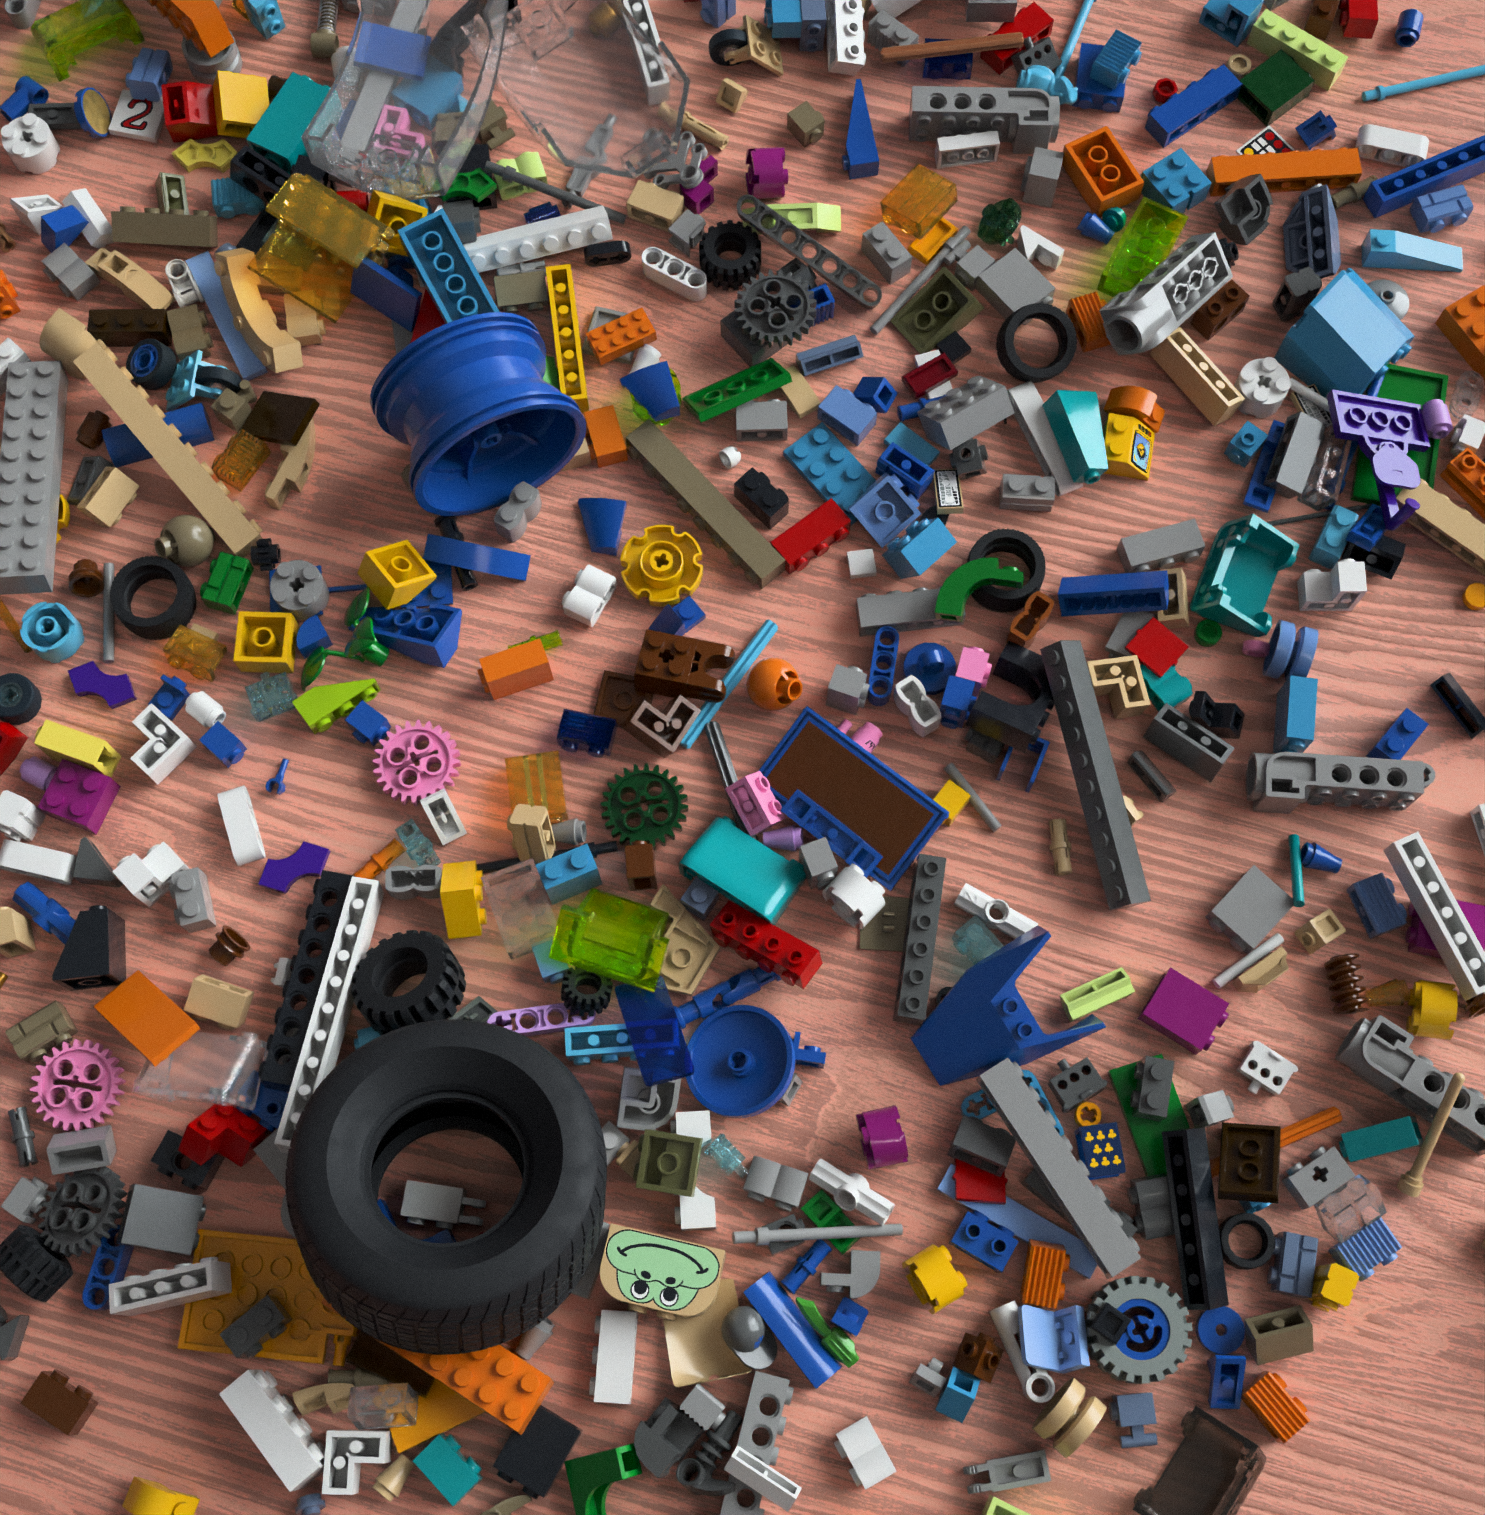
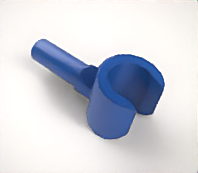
M283 759L276 777L267 781L266 790L268 792H271L273 785L278 783L277 794L284 793L286 787L282 781L289 760Z

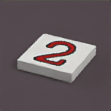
M123 89L108 128L110 134L157 143L165 121L163 97L161 96L159 102L148 101L146 98L145 100L133 99L130 90Z

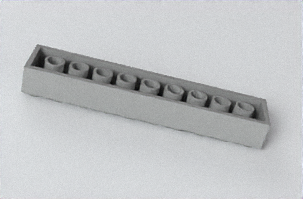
M61 361L10 362L8 364L0 452V595L53 592L68 378Z

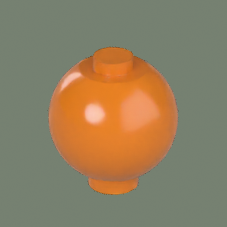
M766 658L756 663L750 670L746 681L750 699L758 707L769 711H777L788 707L801 696L803 690L795 668L780 658Z

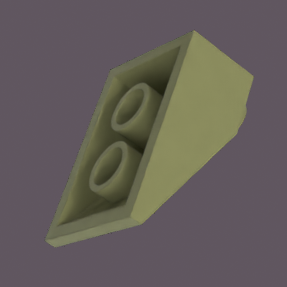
M943 267L890 321L920 354L934 349L937 343L954 331L958 332L967 326L984 307L946 267Z

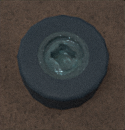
M8 673L0 676V719L12 725L29 722L37 715L41 708L42 697L39 689L27 677L19 673Z

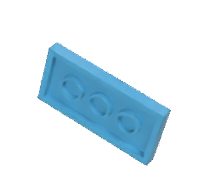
M821 422L783 451V456L825 502L832 498L849 517L851 525H853L858 520L848 507L860 498L876 480L830 429Z

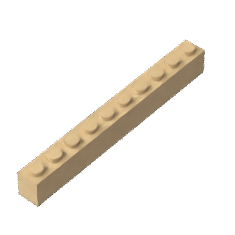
M98 342L73 361L234 554L244 558L251 552V546H257L256 541L263 539L260 536V533L263 531L254 519L248 521L243 514L247 511L238 500L232 502L227 495L231 493L221 480L216 483L211 476L214 474L212 469L205 461L200 464L196 460L195 456L198 453L189 442L184 445L180 441L179 437L182 434L174 424L167 425L163 421L166 415L157 404L151 406L147 402L150 396L141 385L135 387L131 383L134 377L125 366L119 368L114 363L118 360L114 353L108 347L103 349Z

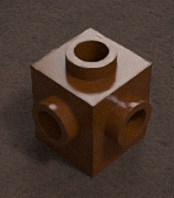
M965 1332L952 1366L991 1384L1004 1350L994 1345L995 1339L984 1333L978 1332L976 1337Z

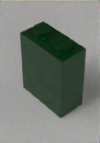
M1281 49L1239 80L1242 83V87L1237 99L1267 127L1309 96L1315 80L1291 56Z

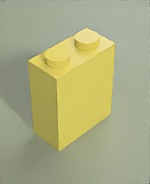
M47 719L43 726L38 728L35 735L34 744L52 760L61 762L62 759H65L109 777H112L121 759V755L105 740Z

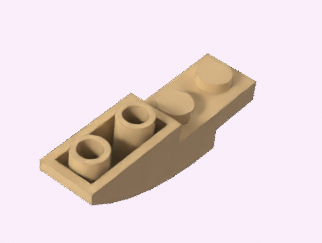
M101 247L85 262L95 274L122 289L126 297L146 309L166 310L176 300L174 295L154 277L116 250L110 252Z
M313 418L297 446L280 444V450L285 460L280 462L277 475L273 482H269L265 490V497L269 505L277 510L281 509L291 489L301 493L312 467L316 444Z

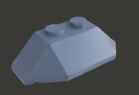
M1326 184L1302 192L1298 198L1299 201L1283 225L1286 269L1291 273H1298L1299 270L1310 267L1320 278L1335 275L1341 265L1338 219L1329 188Z

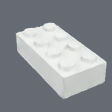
M998 131L974 132L965 135L958 134L956 136L937 138L934 155L937 169L996 162L1000 147Z

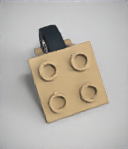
M748 15L743 16V26L737 29L722 30L713 35L709 41L710 57L719 65L734 66L751 59L776 75H783L780 38H772L771 29Z

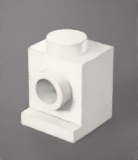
M1464 414L1454 428L1455 431L1450 440L1454 444L1450 453L1457 456L1468 447L1475 454L1485 434V422Z

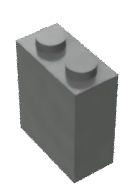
M139 1184L130 1185L116 1244L183 1256L191 1255L192 1250L195 1251L199 1242L200 1235L196 1233L198 1222L203 1221L206 1212V1204H203L204 1197Z

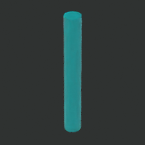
M1292 834L1288 836L1293 905L1295 907H1303L1305 901L1300 839L1297 834Z

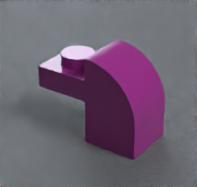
M712 155L704 161L701 160L699 168L704 176L698 186L687 189L679 184L680 195L684 196V206L694 214H701L714 202V188L709 182L718 175V161Z

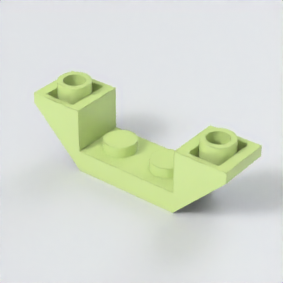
M823 203L767 204L768 207L800 230H816V233L841 232L840 206ZM755 207L742 209V212L750 214L755 210ZM766 217L761 222L762 226L766 229L773 228L776 223L771 217ZM743 221V226H744V227H746L747 225H749V224H747L746 222ZM751 227V228H752V232H755V231H756V233H757L758 235H762V234H761L760 232H758L756 229H754L753 227Z

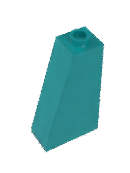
M1056 390L1042 406L1073 482L1093 484L1109 469L1097 394L1090 391Z

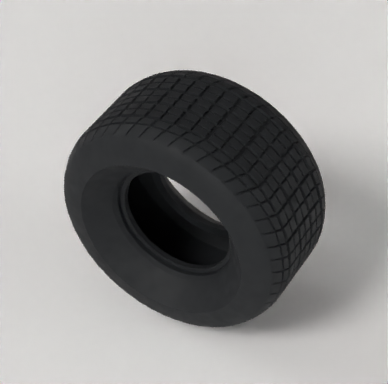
M447 1019L408 1025L371 1040L347 1056L323 1079L305 1105L304 1111H302L296 1124L297 1129L293 1132L290 1147L292 1148L288 1150L286 1162L285 1193L291 1225L307 1270L316 1287L320 1289V1293L327 1302L331 1303L332 1307L343 1318L346 1317V1321L357 1329H361L363 1333L393 1347L425 1354H462L487 1349L514 1339L539 1324L560 1306L583 1277L598 1245L604 1220L607 1180L605 1141L597 1113L584 1088L572 1072L556 1056L540 1044L510 1029L479 1021ZM443 1130H467L494 1140L514 1159L523 1179L521 1189L513 1206L496 1225L474 1238L455 1243H432L411 1237L395 1227L382 1213L377 1204L381 1180L396 1155L418 1138Z

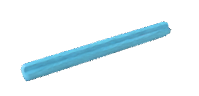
M766 620L721 680L726 687L725 699L718 703L705 701L700 708L701 712L680 742V745L687 749L693 745L704 730L705 724L711 721L777 632L778 626L773 621Z

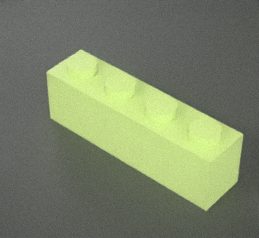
M1265 9L1254 23L1247 41L1248 45L1269 57L1282 49L1304 71L1311 75L1315 80L1314 84L1326 91L1338 79L1348 59V56L1268 9Z

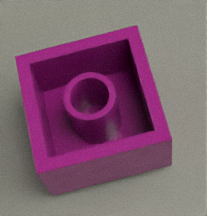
M62 759L38 808L50 817L97 835L121 786L109 776Z

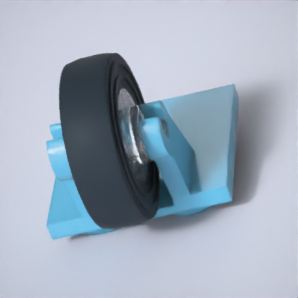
M197 350L176 364L171 386L167 390L165 397L167 400L166 410L172 411L194 398V396L217 399L226 388L237 394L241 390L240 382L242 380L239 375L224 366L201 361L203 351Z

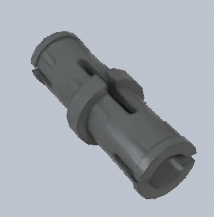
M19 1107L16 1108V1112L14 1109L8 1111L13 1131L11 1141L16 1145L19 1167L30 1166L29 1163L32 1165L38 1163L33 1144L35 1134L34 1131L30 1130L27 1108Z

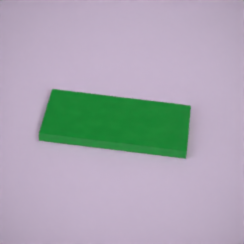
M1392 364L1387 365L1389 369L1385 373L1377 397L1420 404L1421 408L1426 402L1433 399H1440L1445 404L1448 375ZM1369 384L1368 387H1367L1366 395H1367L1368 389H1369V387H1370V384ZM1428 437L1430 443L1428 450L1425 452L1408 450L1407 456L1417 464L1420 478L1426 481L1428 486L1433 489L1440 439ZM1358 444L1350 500L1381 506L1370 459L1361 451ZM1394 487L1395 494L1399 491L1400 488Z

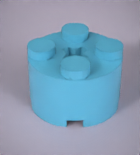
M40 602L30 607L23 615L20 635L23 641L44 660L51 663H59L71 657L84 643L85 637L80 622L60 603Z

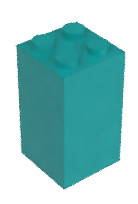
M292 72L246 138L249 148L290 174L293 164H296L298 156L310 157L314 144L321 145L322 148L324 146L327 147V132L336 123L340 111L335 91L327 85L322 86L314 82L306 75L301 76Z

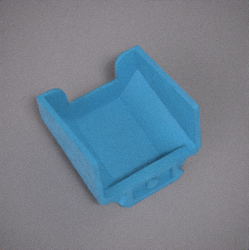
M1348 268L1346 271L1342 270L1304 310V315L1287 332L1274 358L1308 386L1315 384L1320 395L1326 399V395L1332 389L1363 394L1375 378L1379 381L1389 369L1387 365L1390 362L1395 364L1399 359L1403 360L1412 349L1410 343L1415 336L1351 268Z

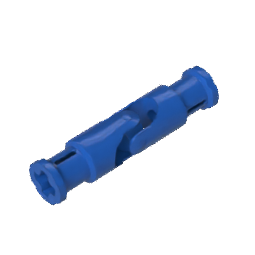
M760 967L753 970L749 968L731 977L729 980L723 981L693 996L691 1001L679 1007L673 1006L671 1008L681 1029H684L686 1024L700 1017L704 1019L732 1005L736 1001L760 991L761 987L769 982L781 980V977L774 972L767 973ZM717 994L721 995L722 1000L713 1001Z

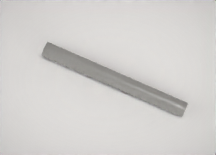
M104 563L103 662L114 663V610L110 601V590L114 581V564Z

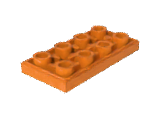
M139 970L93 1006L154 1067L167 1059L173 1051L200 1030L198 1024Z

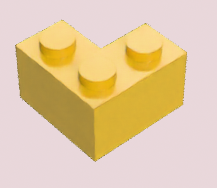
M476 860L443 864L440 896L448 939L482 936V925L487 924L486 909L480 908L479 902L483 901V871L477 870Z

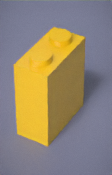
M217 71L213 83L218 135L247 138L269 107L266 77Z

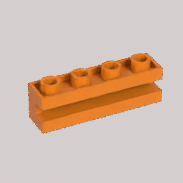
M1467 447L1448 463L1447 468L1439 476L1485 520V463Z

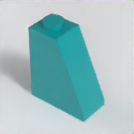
M1407 1116L1342 1133L1343 1140L1339 1141V1146L1344 1158L1348 1157L1350 1162H1356L1422 1146L1423 1138L1416 1117Z

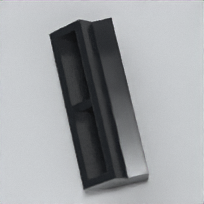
M1450 672L1441 676L1430 685L1471 739L1485 732V717ZM1444 682L1460 704L1456 706L1440 684ZM1462 707L1479 727L1477 731L1473 729L1459 709Z

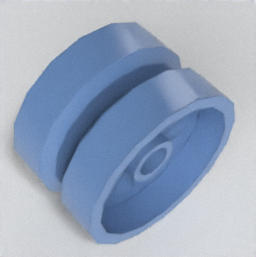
M1279 620L1269 641L1270 651L1269 655L1264 659L1263 675L1278 679L1284 673L1286 681L1291 675L1307 677L1318 643V630L1303 626L1296 633L1294 623Z

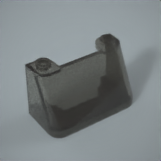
M1195 1406L1193 1411H1188L1182 1419L1181 1427H1183L1184 1439L1155 1487L1149 1486L1146 1490L1141 1488L1136 1494L1133 1510L1138 1515H1236L1266 1463V1456L1257 1444Z

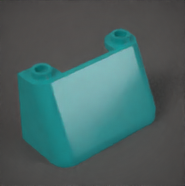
M1254 513L1226 522L1215 536L1193 594L1190 610L1201 617L1216 621L1254 637L1267 635L1272 627V616L1267 612H1263L1277 572L1289 568L1295 563L1300 544Z
M716 817L678 863L680 874L690 881L693 877L697 876L698 879L717 890L735 904L776 925L806 880L807 875L803 871L804 866L794 859L790 861L741 831L736 827L737 824L729 817Z

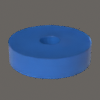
M1223 1306L1212 1310H1204L1199 1315L1196 1322V1335L1200 1344L1209 1352L1229 1354L1241 1346L1245 1336V1327L1237 1312ZM1218 1324H1221L1225 1329L1222 1336L1216 1333V1326Z

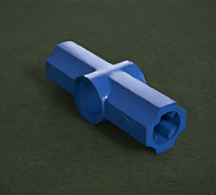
M30 882L20 885L15 890L12 900L32 916L34 922L48 933H53L66 945L76 921L69 915L70 912L54 899H49Z

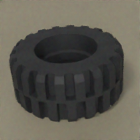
M408 930L406 934L401 932L392 934V938L388 940L384 938L378 942L379 945L377 947H371L366 952L367 957L361 959L358 963V971L354 972L351 988L354 1003L374 1031L380 1035L412 1024L452 1018L457 1012L456 1006L461 1005L464 995L462 992H465L466 989L463 968L447 943L439 936L432 935L431 932L420 931L418 933L417 930ZM418 974H426L421 983L412 991L401 996L392 997L398 986L405 980Z

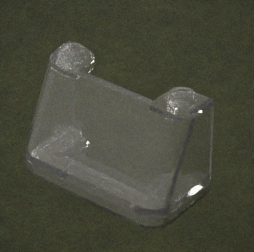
M196 1032L188 1041L179 1046L167 1059L160 1062L156 1067L146 1060L134 1080L132 1093L159 1101L187 1100L215 1103L221 1106L234 1105L239 1107V1109L254 1111L260 1086L258 1072L261 1062L265 1061L267 1042L259 1040L258 1034L251 1032H241V1036Z

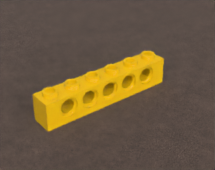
M571 264L546 267L560 391L571 397L577 403L581 413L589 411Z

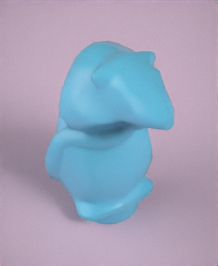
M1032 65L1026 70L1021 69L1016 83V88H1038L1046 91L1050 96H1059L1060 105L1068 104L1071 106L1077 100L1078 88L1074 87L1065 76L1055 78L1054 73L1045 66Z

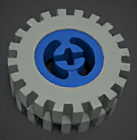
M1129 1276L1103 1285L1100 1291L1093 1294L1091 1297L1093 1299L1092 1302L1086 1305L1084 1313H1087L1085 1325L1090 1358L1098 1362L1099 1365L1097 1367L1100 1370L1108 1372L1112 1378L1126 1381V1383L1146 1384L1166 1379V1375L1173 1374L1178 1370L1176 1367L1178 1363H1184L1188 1356L1184 1354L1185 1349L1191 1348L1192 1339H1188V1331H1193L1192 1322L1187 1323L1185 1315H1188L1189 1312L1186 1306L1181 1307L1179 1304L1180 1296L1177 1293H1171L1168 1290L1169 1286L1165 1283H1157L1151 1277ZM1105 1302L1122 1313L1132 1307L1142 1308L1149 1313V1318L1141 1315L1133 1316V1320L1131 1319L1116 1345H1113L1089 1328ZM1135 1324H1142L1144 1329L1140 1331L1141 1336L1132 1333ZM1154 1327H1156L1157 1338L1148 1350L1135 1352L1126 1346L1127 1341L1137 1344L1144 1343L1143 1340H1150L1154 1334Z

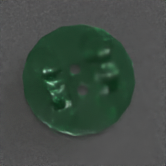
M1012 198L1001 200L994 205L988 204L982 211L983 217L979 224L978 237L989 245L1000 244L1005 246L1006 241L1009 244H1013L1014 237L1012 234L1021 220L1022 210L1019 204Z

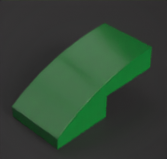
M822 1189L801 1208L817 1228L855 1226ZM861 1237L828 1240L843 1255Z

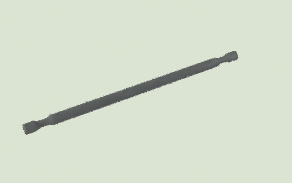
M1373 503L1346 507V509L1351 511L1369 509ZM1331 510L1269 521L1267 523L1271 526L1325 517L1329 515Z

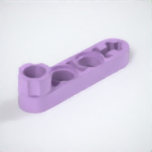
M564 1003L496 1012L489 1017L487 1023L501 1024L504 1028L512 1030L511 1018L515 1017L516 1030L514 1031L526 1037L565 1031L564 1028L590 1026L593 1024L596 1011H594V1016L589 1017L587 1015L586 1020H582L581 1016H572L571 1023H568L567 1010H570L571 1006L566 1009ZM577 1010L575 1014L570 1012V1015H576L579 1013V1011ZM554 1011L559 1012L563 1016V1021L558 1025H553L547 1019L548 1014ZM523 1016H532L536 1022L535 1026L530 1029L523 1028L519 1022Z

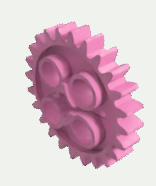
M417 720L415 727H412L409 721H406L405 729L402 730L400 726L395 725L397 733L386 732L389 737L388 741L379 740L383 749L374 750L380 758L372 760L373 764L378 767L373 770L375 776L380 777L377 783L379 786H384V793L387 795L392 792L391 797L394 801L401 796L403 805H406L409 799H411L413 805L417 806L419 799L445 789L446 785H455L451 777H459L458 771L454 768L461 766V762L454 758L460 756V752L458 749H454L457 744L455 740H449L451 736L448 731L441 734L442 728L440 725L433 729L431 722L428 721L425 727H422L420 720ZM420 742H429L427 748L423 750L417 749V745ZM397 754H405L401 762H393V758ZM418 759L420 765L415 766L413 761ZM432 764H441V767L438 771H429V768ZM408 777H417V780L414 784H405V781Z
M74 1039L73 1047L69 1043L63 1042V1051L53 1047L52 1052L54 1056L52 1058L43 1056L46 1065H36L41 1074L40 1076H32L31 1079L37 1081L38 1086L30 1088V1091L38 1093V1096L31 1101L35 1104H41L36 1112L39 1114L46 1113L43 1118L45 1122L50 1123L53 1121L52 1127L59 1129L63 1125V1130L70 1132L73 1126L75 1131L83 1130L84 1124L88 1129L94 1128V1120L101 1124L105 1123L102 1116L104 1113L111 1116L114 1115L110 1107L111 1105L120 1106L119 1101L115 1097L116 1095H124L125 1092L118 1089V1085L126 1083V1080L118 1078V1075L123 1073L124 1069L115 1067L120 1060L117 1057H111L113 1051L108 1048L103 1050L104 1045L98 1042L93 1046V1042L87 1039L82 1046L81 1041ZM72 1063L73 1069L71 1073L64 1076L63 1070L65 1066ZM99 1067V1077L91 1080L92 1070ZM55 1080L76 1084L82 1082L89 1086H101L102 1090L93 1091L80 1087L74 1089L67 1085H55L54 1082ZM61 1091H65L66 1097L64 1101L57 1104V1095ZM92 1095L93 1103L85 1109L83 1105L84 1100L87 1096Z

